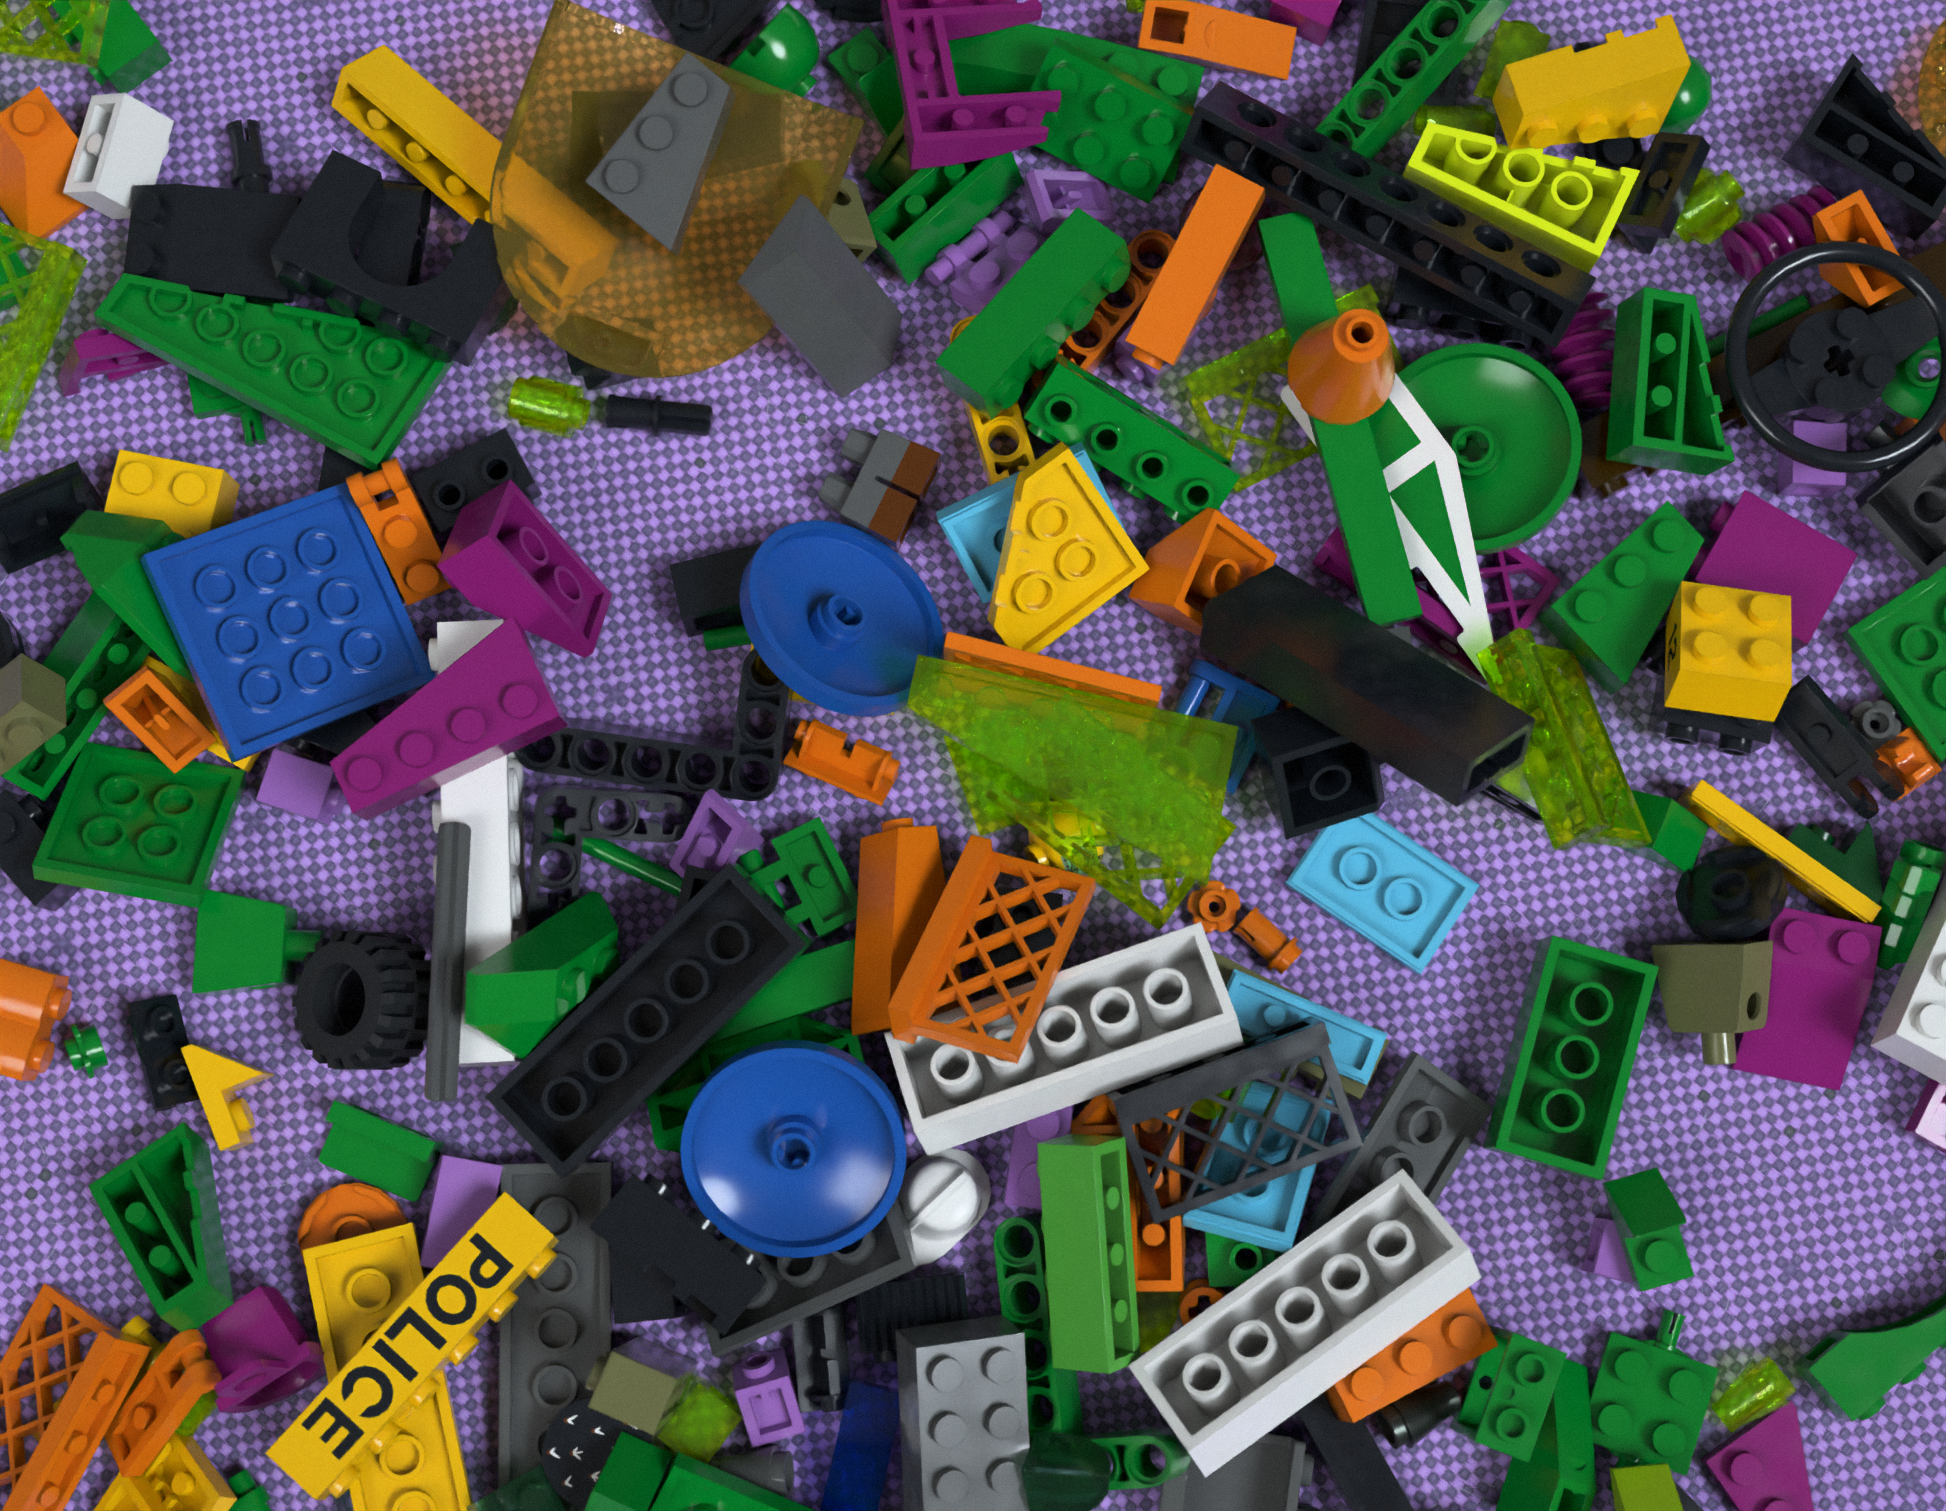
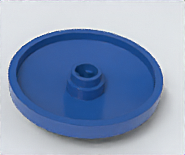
M820 520L797 522L771 534L747 563L740 583L739 596L742 619L748 636L759 656L770 670L789 688L810 702L825 709L850 716L875 717L886 715L902 709L915 700L937 673L942 659L944 639L941 619L936 604L915 570L897 552L872 535L837 522Z
M779 1040L753 1046L737 1053L723 1062L705 1079L690 1104L683 1126L680 1150L681 1165L685 1182L696 1205L703 1215L716 1225L717 1229L740 1245L767 1255L788 1258L814 1257L838 1251L851 1245L874 1229L888 1213L898 1196L904 1178L907 1156L906 1129L901 1111L892 1093L879 1076L863 1062L838 1048L826 1044L804 1040Z

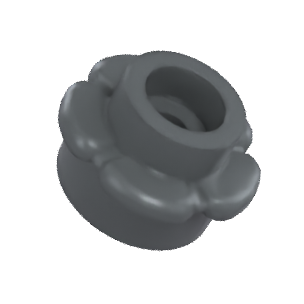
M1863 700L1857 703L1850 712L1851 716L1848 720L1874 750H1877L1885 743L1887 744L1888 741L1894 740L1901 731V723L1894 716L1896 711L1886 701L1876 700L1870 702L1869 700ZM1871 720L1878 722V729L1874 730L1870 727Z

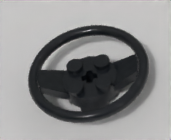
M1819 242L1800 247L1775 259L1764 267L1743 290L1735 304L1726 332L1724 352L1727 380L1735 402L1748 425L1767 444L1781 454L1798 463L1823 471L1837 473L1873 471L1898 463L1916 453L1938 433L1946 422V299L1931 279L1906 259L1886 249L1861 242ZM1825 263L1859 264L1894 278L1915 296L1870 315H1866L1863 310L1856 307H1849L1844 310L1830 309L1812 314L1783 340L1777 360L1750 377L1747 363V340L1754 315L1768 293L1776 285L1797 271ZM1936 336L1938 337L1941 369L1934 398L1921 419L1897 439L1868 450H1830L1796 437L1775 420L1786 416L1800 415L1801 413L1813 419L1826 420L1824 422L1826 424H1834L1852 419L1882 395L1886 385L1894 378L1896 365ZM1829 358L1834 359L1840 365L1841 376L1838 375L1837 370L1829 373L1825 369L1824 363Z

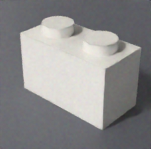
M126 93L92 95L63 193L112 219H129L134 185L156 184L162 161L169 150V137L174 121Z

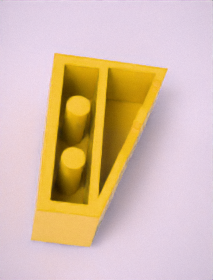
M1672 14L1656 18V28L1628 37H1624L1621 29L1605 34V44L1575 53L1572 45L1505 65L1492 102L1509 150L1530 147L1541 149L1550 145L1577 142L1594 143L1605 139L1643 138L1648 135L1658 134L1691 66Z

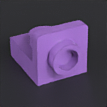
M784 1349L773 1352H754L746 1356L742 1361L732 1365L734 1392L752 1448L806 1432L802 1413H800Z

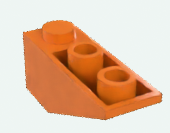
M1145 0L1136 49L1203 67L1287 81L1297 28L1185 0Z

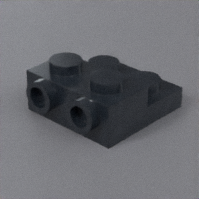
M1364 0L1350 89L1430 0ZM1452 18L1445 21L1440 26L1437 37L1444 38L1450 36L1456 30L1459 20ZM1415 59L1407 63L1402 70L1401 79H1408L1416 75L1422 61ZM1463 59L1422 105L1454 110Z

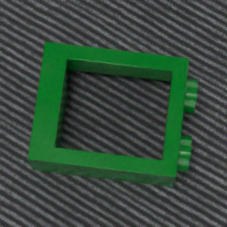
M1488 1324L1498 1346L1475 1358L1460 1400L1462 1409L1456 1412L1451 1429L1474 1442L1529 1463L1567 1353L1517 1333ZM1483 1376H1488L1491 1379V1385L1487 1389H1482L1479 1384V1380Z

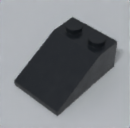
M179 183L134 185L123 273L188 285L193 292L224 297L225 293L243 296L246 302L253 304L293 303L295 292L287 289L279 282L275 274L270 251L302 198L298 196Z

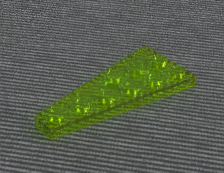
M918 654L905 712L1200 887L1205 888L1208 886L1238 726Z

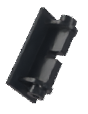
M173 994L127 1003L129 1017L125 1021L126 1025H131L138 1056H140L142 1071L149 1097L145 1098L146 1103H152L155 1113L176 1108L179 1104L200 1100L181 1048L190 1044L177 995Z
M842 1301L791 1324L797 1401L800 1413L818 1410L833 1412L844 1410V1407L853 1406L844 1303Z

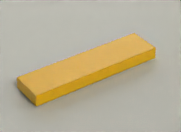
M1703 779L1688 786L1677 802L1735 846H1753L1765 853L1767 857L1775 859L1780 864L1788 884L1834 917L1869 924L1872 923L1882 907Z

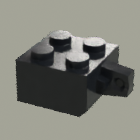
M1883 419L1863 436V441L1872 449L1887 444L1902 435L1886 419ZM1946 422L1938 433L1916 453L1898 463L1877 469L1879 475L1868 483L1855 497L1859 509L1925 581L1946 565Z
M1296 706L1251 719L1266 801L1286 840L1378 811L1385 802L1380 765L1385 762Z

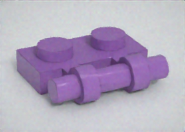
M1000 210L990 219L984 217L973 225L970 235L957 245L951 243L939 251L936 255L937 260L925 269V274L928 280L935 286H939L949 277L954 279L949 284L953 300L979 314L1044 244L1047 238L1025 225L1011 236L1005 235L1007 231L1013 228L1014 222L1006 211ZM982 251L988 253L977 263L971 261Z

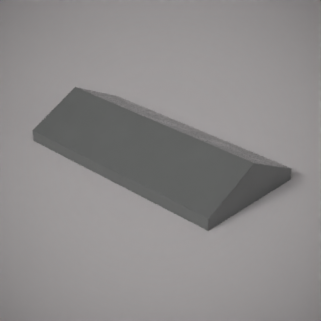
M800 194L737 283L836 395L844 398L891 366L903 314L811 200Z
M1412 1051L1361 1134L1363 1146L1355 1148L1350 1152L1298 1240L1302 1241L1401 1169H1404L1429 1201L1435 1205L1493 1107L1424 1057Z
M897 1198L888 1213L874 1229L861 1239L838 1251L814 1257L788 1258L767 1255L741 1245L762 1262L757 1272L764 1276L767 1281L725 1335L702 1318L712 1355L716 1358L916 1269L917 1262L911 1230ZM729 1237L719 1241L729 1250L737 1243Z

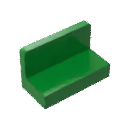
M334 1100L325 1121L332 1123L333 1126L319 1155V1162L409 1201H419L445 1142L348 1101Z

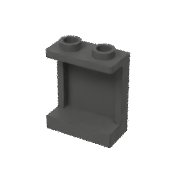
M1268 1432L1206 1478L1191 1458L1188 1468L1184 1473L1162 1484L1158 1511H1307L1306 1509L1298 1508L1300 1486H1311L1315 1454L1305 1452L1306 1441L1303 1437Z

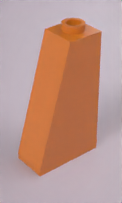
M1217 163L1215 164L1125 341L1136 346L1131 355L1132 357L1159 371L1164 361L1176 366L1266 198L1265 188Z
M913 818L894 819L881 823L882 832L862 837L860 840L851 1012L853 1036L892 1031L887 1006L946 887L936 825L914 826ZM956 964L953 973L958 982L961 983L960 966ZM947 983L945 989L951 987L949 983ZM958 1000L936 1008L932 1016L958 1008L961 1005Z

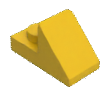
M190 1044L181 1048L219 1150L235 1151L254 1143L250 1133V1129L255 1127L253 1114L246 1100L243 1097L237 1099L235 1092L270 1078L274 1074L207 1046Z

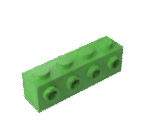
M1068 1134L1037 1143V1174L1040 1179L1041 1230L1044 1234L1045 1286L1048 1290L1050 1315L1049 1341L1052 1346L1053 1368L1111 1374L1129 1366L1141 1357L1125 1136Z

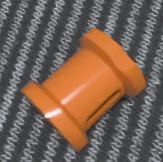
M1207 1278L1191 1280L1187 1287L1179 1294V1313L1183 1325H1186L1198 1316L1197 1310L1189 1309V1307L1197 1306L1199 1296H1209V1301L1213 1305L1226 1296L1223 1288L1209 1287V1279Z

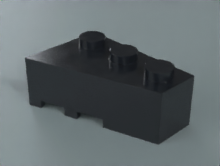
M1852 53L1828 84L1781 160L1843 198L1861 189L1879 220L1916 241L1936 222L1946 206V158L1919 128L1915 131L1893 107L1897 102L1886 90L1881 93L1861 70L1864 66L1862 62Z

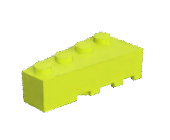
M1428 122L1402 176L1589 274L1608 241L1640 170L1622 166L1619 171L1595 166L1596 160L1575 156L1573 160L1546 155L1543 154L1544 148L1535 149L1530 147L1509 150L1507 145L1496 143L1495 137Z

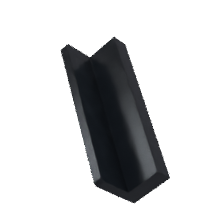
M1324 1393L1295 1413L1349 1511H1414L1363 1419L1355 1423L1337 1421Z

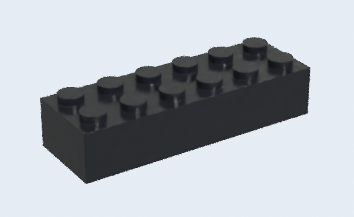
M728 863L485 1097L563 1179L574 1173L810 947L813 942L738 863Z

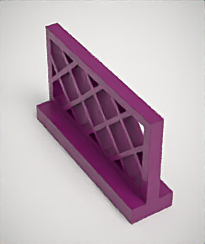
M1338 525L1323 544L1312 564L1358 596ZM1516 547L1492 553L1495 567L1479 569L1481 579L1498 577L1503 602L1486 604L1487 613L1505 612L1510 631L1503 644L1493 638L1499 670L1561 581V578ZM1505 560L1512 565H1506ZM1524 573L1539 583L1542 588L1535 598L1514 600L1508 575ZM1425 575L1413 577L1423 614L1420 618L1397 624L1401 627L1409 626L1412 635L1485 686L1487 681L1457 641V637L1464 632L1463 627L1447 605L1440 601L1439 594ZM1420 586H1426L1427 591H1425ZM1526 609L1524 614L1518 620L1516 610Z

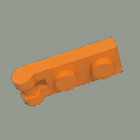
M395 457L381 463L383 469L365 476L362 472H358L346 477V482L408 606L452 587L448 584L442 571L437 566L443 551L400 461ZM390 489L395 493L394 496L377 502L374 497Z
M185 1330L171 1339L118 1411L104 1437L122 1477L142 1476L202 1394L213 1390L214 1386L222 1380L216 1363L213 1360H208L204 1354L207 1350V1345L199 1330Z

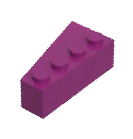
M512 615L329 763L352 813L368 821L569 725L523 627Z

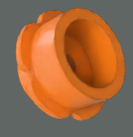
M1217 880L1202 883L1199 890L1192 891L1187 901V910L1193 916L1192 923L1201 922L1205 933H1211L1213 930L1225 932L1231 929L1237 922L1236 912L1241 907L1236 891L1232 888L1227 889L1223 882ZM1211 902L1218 903L1219 910L1217 912L1210 911L1209 904Z

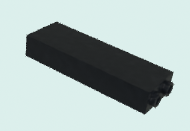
M1277 564L1255 576L1249 577L1232 589L1214 596L1207 602L1202 612L1203 626L1199 642L1201 648L1456 807L1524 763L1536 718Z

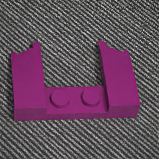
M881 0L880 8L887 45L892 47L904 108L903 131L911 170L956 165L992 158L1046 142L1049 128L1041 126L1046 112H1058L1062 98L1061 90L959 96L948 40L983 35L1041 20L1042 5L1038 0H1028L1024 3H1017L1015 0Z

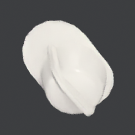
M949 1148L929 1156L925 1154L916 1160L904 1173L897 1200L911 1230L917 1266L930 1264L945 1255L978 1224L988 1209L991 1196L989 1176L980 1161L966 1151Z

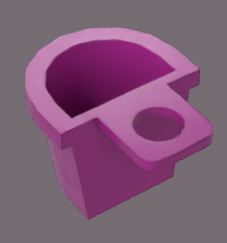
M258 1286L202 1325L211 1359L216 1363L222 1376V1380L214 1386L217 1396H220L215 1400L220 1413L251 1412L270 1406L308 1387L326 1372L323 1358L325 1354L321 1348V1343L313 1342L280 1290L275 1287Z

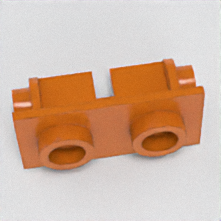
M815 718L812 722L802 719L794 735L796 741L785 757L783 764L797 769L809 777L820 779L850 792L858 798L866 799L882 806L899 775L898 770L901 761L892 758L894 752L886 751L861 739H857L851 752L844 749L848 736L847 733L821 723L820 720Z

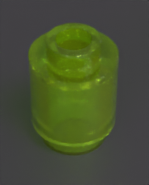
M531 375L529 379L518 377L512 386L508 401V417L519 420L520 426L569 439L576 430H584L590 413V400L584 399L582 387L536 375Z

